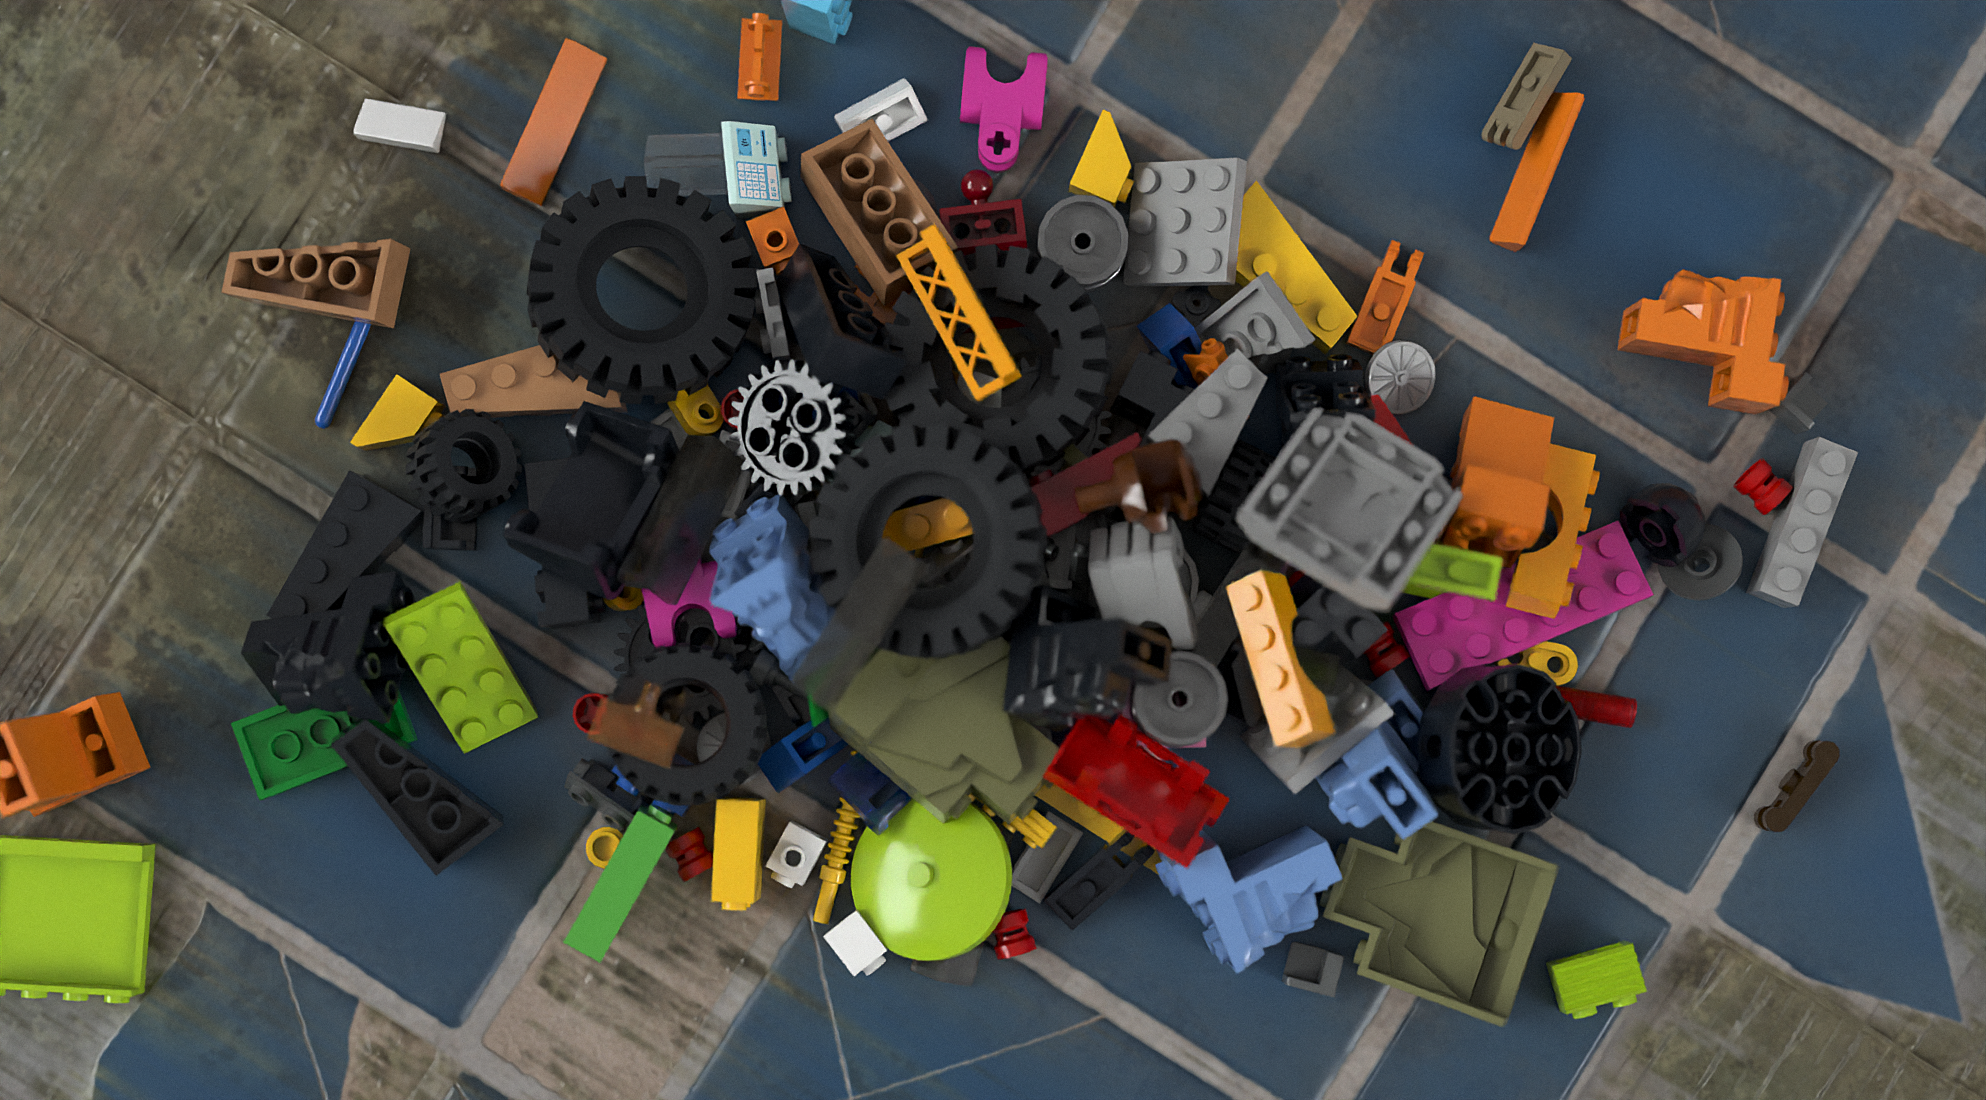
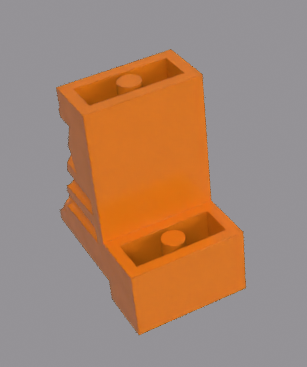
M1682 269L1674 275L1673 279L1666 282L1658 300L1642 298L1623 310L1617 350L1714 366L1708 407L1756 415L1779 406L1780 401L1785 399L1788 391L1789 379L1787 376H1784L1786 364L1769 362V358L1774 357L1778 346L1779 337L1778 333L1774 332L1776 316L1779 317L1781 315L1785 302V294L1780 292L1782 279L1741 276L1740 279L1734 281L1719 276L1706 278L1692 271Z
M1473 396L1463 415L1456 462L1450 474V477L1453 479L1450 487L1454 492L1458 488L1463 497L1433 544L1503 557L1501 567L1508 568L1513 566L1524 547L1531 549L1543 530L1550 486L1542 483L1554 417Z
M116 692L94 696L61 712L15 719L0 724V813L2 817L12 816L24 810L30 811L36 817L107 785L118 783L151 768L121 693Z

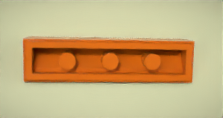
M565 38L500 183V186L506 192L541 207L543 206L606 65L607 58L569 38Z
M1551 94L1537 119L1489 237V241L1513 252L1519 251L1526 245L1584 102V94Z

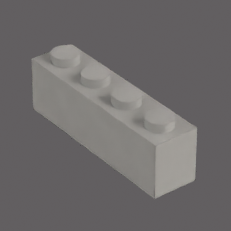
M1821 437L1804 442L1789 481L1793 488L1781 501L1746 593L1783 608L1799 606L1858 452Z

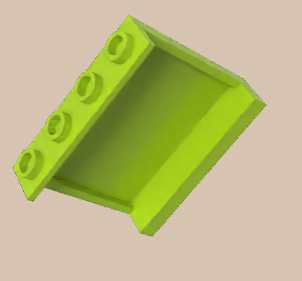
M1432 544L1400 593L1431 599L1445 592H1451L1493 601L1496 596L1503 557Z
M0 835V996L6 995V990H21L22 998H47V992L63 993L62 1000L86 1001L89 998V994L104 995V1002L129 1003L130 997L144 993L156 844Z

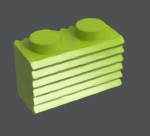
M1625 940L1546 962L1559 1011L1566 1015L1572 1013L1573 1019L1592 1016L1598 1013L1596 1006L1612 1002L1614 1008L1631 1005L1637 1002L1636 995L1647 992L1635 953V947L1633 943Z

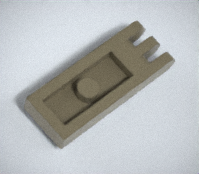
M1537 43L1532 44L1482 130L1481 137L1483 141L1507 146L1514 150H1518L1522 146L1572 60L1565 50Z

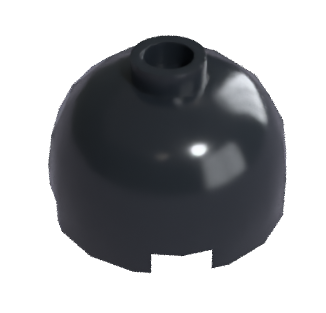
M1671 483L1650 484L1628 499L1627 504L1620 510L1621 526L1628 540L1632 543L1637 538L1641 545L1650 551L1646 558L1661 566L1675 567L1694 553L1704 536L1706 528L1705 517L1697 498L1692 493Z

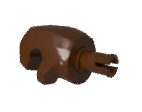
M1176 439L1154 442L1123 453L1112 459L1115 474L1111 475V480L1075 487L1081 514L1119 505V508H1124L1127 522L1140 523L1153 534H1159L1168 530L1165 512H1176L1181 519L1187 520L1196 515L1197 502L1202 499V482L1199 470L1195 467L1192 455L1187 453L1182 442Z

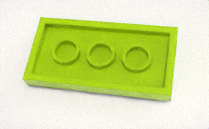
M460 581L384 618V626L464 754L538 718L535 705Z

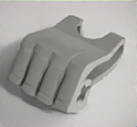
M1166 517L1168 530L1159 534H1153L1140 523H1133L1132 531L1128 522L1113 524L1111 527L1112 535H1110L1107 528L1092 530L1090 532L1089 574L1103 619L1123 618L1139 626L1145 621L1158 622L1167 629L1173 641V648L1184 652L1195 650L1198 642L1197 623L1192 601L1179 579L1177 568L1183 565L1185 550L1181 533L1174 519Z

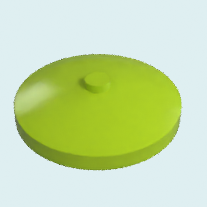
M910 795L885 807L868 824L858 841L851 867V889L856 910L860 912L887 949L903 957L915 960L940 961L951 959L977 947L992 933L1000 922L1009 901L1012 885V865L1007 844L999 828L983 810L970 803L959 818L955 819L951 815L943 824Z

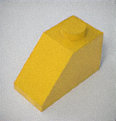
M1102 110L1071 179L1069 192L1075 195L1096 196L1111 203L1115 208L1117 201L1126 202L1134 180L1128 178L1131 164L1110 112Z
M396 374L350 443L360 449L369 451L412 442L415 436L422 432L424 428L444 417L441 412L446 406Z

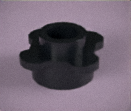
M1209 285L1192 286L1184 292H1176L1173 296V305L1176 308H1180L1183 316L1193 327H1197L1203 319L1221 307L1220 300L1213 298L1209 292ZM1194 300H1200L1201 305L1195 307L1193 305Z

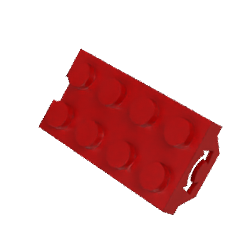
M1119 714L1114 724L1105 719L1086 716L1084 720H1078L1042 777L1187 869L1205 839L1198 835L1204 824L1212 828L1230 798L1204 783L1210 772L1208 769L1193 760L1190 763L1137 730L1136 727L1138 725ZM1138 741L1146 744L1147 749L1155 756L1165 761L1171 760L1178 766L1174 768L1173 764L1166 763L1154 757L1142 745H1138Z

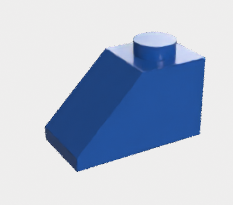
M1169 303L1138 324L1137 328L1149 351L1164 355L1171 361L1170 366L1178 369L1171 382L1173 386L1178 388L1179 384L1196 389L1198 384L1194 380L1183 356L1184 354L1199 355L1202 351V343L1193 325Z
M829 717L816 727L812 725L810 720L762 753L758 766L776 792L780 793L849 744L830 729Z

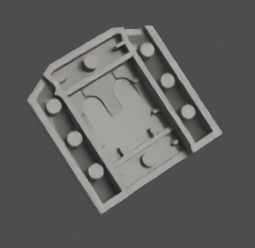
M1313 408L1241 508L1237 522L1252 541L1364 608L1388 611L1459 505L1463 494L1458 488L1455 492L1452 490L1442 476L1444 469L1435 458L1361 415L1346 413L1345 418L1321 415L1323 409Z

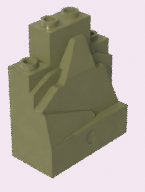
M1001 636L996 640L989 639L980 644L982 647L980 649L963 655H949L947 658L925 659L909 657L880 649L828 706L830 729L943 824L951 815L957 819L963 814L972 802V799L969 797L970 793H972L1010 825L1017 816L1023 820L1032 811L1038 802L1034 796L1043 785L1049 789L1054 785L1042 776L1059 748L1031 725L1032 722L1003 711L1010 644Z
M1429 821L1404 840L1396 833L1394 844L1400 846L1398 854L1351 837L1347 845L1341 843L1335 856V862L1343 879L1329 885L1323 891L1320 906L1325 908L1323 917L1370 933L1368 941L1360 940L1353 962L1359 964L1357 974L1501 1027L1507 1025L1560 867Z

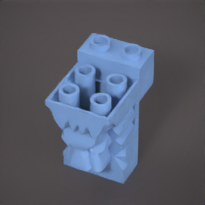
M777 494L769 500L767 497L757 500L747 509V514L736 521L733 518H729L714 529L709 553L719 565L709 601L714 607H719L737 615L738 622L741 625H750L753 628L752 636L759 641L765 642L769 651L779 659L780 669L788 676L792 683H795L835 659L862 639V636L852 633L837 619L840 616L837 610L833 607H828L819 590V587L823 585L820 575L813 574L810 552L806 548L809 529L784 496Z
M1392 668L1368 685V687L1388 704L1394 714L1315 778L1329 797V808L1341 823L1350 821L1354 826L1362 828L1384 815L1394 830L1404 840L1437 817L1438 813L1416 774V771L1419 770L1418 765L1420 761L1418 752L1421 730L1420 720L1425 710Z
M1307 825L1228 862H1225L1219 846L1201 830L1198 835L1205 839L1187 869L1156 850L1161 862L1156 864L1155 867L1165 888H1169L1173 896L1179 894L1188 905L1190 904L1196 918L1200 917L1203 925L1208 927V930L1202 933L1212 955L1216 954L1221 965L1228 963L1236 974L1265 954L1262 948L1281 942L1283 937L1289 933L1313 928L1314 920L1318 918L1317 901L1314 893L1323 891L1329 885L1343 879L1327 841Z

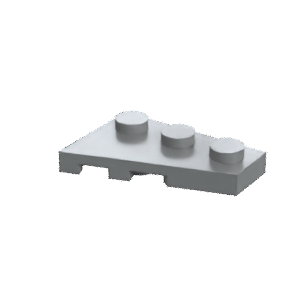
M1268 271L1255 278L1194 328L1201 343L1209 338H1215L1217 341L1222 342L1228 357L1236 349L1247 358H1250L1251 356L1264 353L1266 355L1277 353L1286 348L1304 347L1315 341L1311 332Z
M1236 349L1148 435L1147 438L1152 443L1167 439H1176L1182 442L1187 453L1192 455L1196 469L1199 470L1202 494L1206 498L1210 494L1267 377L1242 352Z

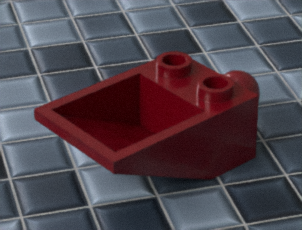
M980 169L969 171L961 181L962 193L971 201V205L939 209L940 221L957 245V251L961 250L965 255L975 253V246L994 244L1000 250H1009L1010 245L1027 249L1022 199L988 203L987 199L993 192L994 184L991 176ZM1006 220L1010 225V230L1005 234L997 233L994 228L996 221ZM960 224L966 225L970 231L969 236L965 239L957 238L954 235L956 226ZM990 318L996 330L1025 327L1023 324L1009 318ZM971 326L963 334L975 333Z
M1138 432L1056 475H1053L1051 469L1029 480L1028 484L1031 490L1037 494L1043 510V514L1040 517L1042 526L1046 527L1047 538L1062 532L1086 518L1089 512L1081 514L1075 487L1111 480V475L1115 474L1112 459L1137 448L1141 442Z

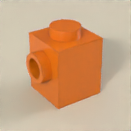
M784 206L746 221L764 268H773L776 275H781L799 245Z

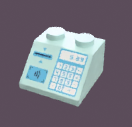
M733 121L721 122L729 205L736 218H755L783 206L785 208L786 202H792L789 177L782 178L781 162H788L785 137L778 138L775 126Z

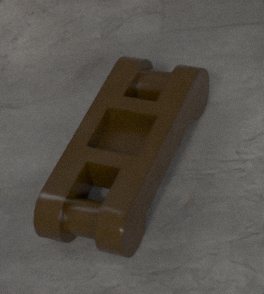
M1813 740L1804 746L1803 756L1805 760L1797 770L1793 768L1783 777L1778 786L1782 791L1770 806H1762L1756 810L1754 821L1758 828L1766 831L1782 832L1789 827L1838 761L1840 751L1835 743Z

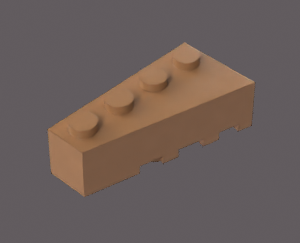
M383 239L370 243L347 242L334 246L321 247L311 245L302 246V248L284 250L276 248L230 252L221 293L246 302L394 329L411 248L393 239Z
M540 345L440 373L450 412L474 409L476 415L484 411L491 414L490 418L576 414L583 401L620 413H628L626 404L620 402V392L609 390L606 398L587 391L588 380L579 376L574 382L558 370L559 358L556 355L548 358Z

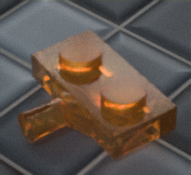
M645 681L637 705H623L602 698L587 739L669 768L684 726L664 720L658 713L653 711L663 687L654 685L648 700L653 683Z

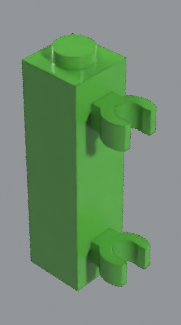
M651 804L649 809L643 805L640 806L563 943L599 963L602 961L678 826L671 821L673 818L671 813L654 804Z

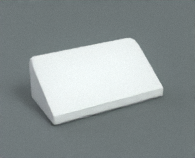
M906 79L886 87L834 116L842 133L873 118L887 141L928 121L912 86Z
M365 99L353 134L360 140L439 153L446 113Z

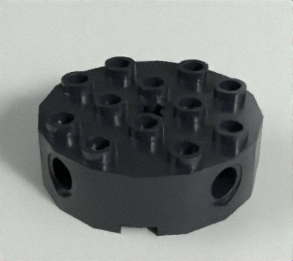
M1486 663L1462 668L1438 687L1420 720L1421 730L1418 741L1420 761L1418 768L1435 806L1456 824L1482 831L1494 830L1508 834H1517L1540 828L1553 817L1551 813L1557 808L1560 800L1569 797L1577 781L1582 754L1579 722L1571 703L1564 701L1560 691L1555 687L1557 683L1545 672L1520 664L1498 666Z

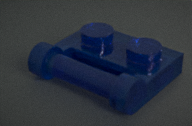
M857 752L828 780V783L877 835L883 833L889 827L888 821L913 799L900 788L876 809L869 800L886 786L891 779L860 752Z

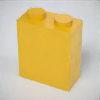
M723 797L717 799L711 901L722 902L721 909L747 910V907H751V903H755L761 898L766 799Z

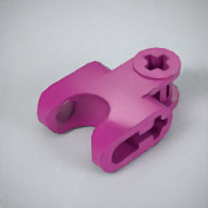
M969 46L966 50L960 123L980 125L978 156L981 164L989 171L995 173L1005 172L1011 169L1017 161L1021 129L1041 130L1048 57L1046 53H1030L1027 56L1025 72L1020 79L1011 83H1002L992 78L987 70L986 50L982 47ZM996 141L1003 142L1001 155L994 154L993 148Z
M670 522L663 525L657 531L654 538V548L660 572L640 577L655 648L664 645L666 647L676 645L674 634L675 622L679 615L689 609L706 611L712 617L715 630L721 638L736 637L737 625L734 613L714 607L709 601L719 564L715 560L702 563L698 543L693 531L687 525L680 522ZM679 537L682 543H687L681 546V553L678 555H674L670 548H666L672 545V538Z

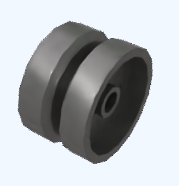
M1075 195L1060 200L1047 211L1039 227L1037 256L1039 258L1046 256L1061 265L1066 273L1074 276L1087 293L1102 289L1117 277L1126 258L1128 231L1123 217L1111 203L1096 196ZM1084 238L1085 244L1090 246L1086 249H1080L1076 246V240Z
M1179 651L1171 653L1169 682L1155 683L1154 686L1133 685L1130 706L1133 720L1143 734L1163 746L1179 748L1194 745L1216 730L1224 718L1228 697L1224 680L1213 664L1197 654ZM1180 691V697L1187 698L1186 705L1176 707L1172 703L1171 697L1174 692Z

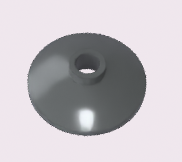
M1705 524L1706 528L1700 545L1691 556L1677 566L1667 567L1658 564L1662 581L1674 594L1689 600H1707L1725 593L1739 578L1743 567V555L1740 545L1731 533L1719 526ZM1700 564H1708L1710 566L1709 569L1703 572L1695 571L1696 567Z

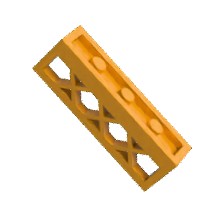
M933 224L920 232L924 240L896 256L972 394L979 402L1021 378L1022 375L943 233ZM930 250L937 263L933 278L917 274L910 260ZM942 273H943V275H944L946 281L940 280V277H941V274H942ZM922 282L931 284L929 293H927ZM938 286L951 289L957 301L953 314L939 311L934 306L933 301ZM961 309L964 311L966 317L960 316ZM942 318L951 320L949 329H947ZM958 322L971 325L977 337L973 350L958 347L954 342L953 337ZM981 345L984 347L987 354L980 352ZM962 354L971 356L969 365L965 362ZM978 358L991 361L1000 376L981 388L973 376Z

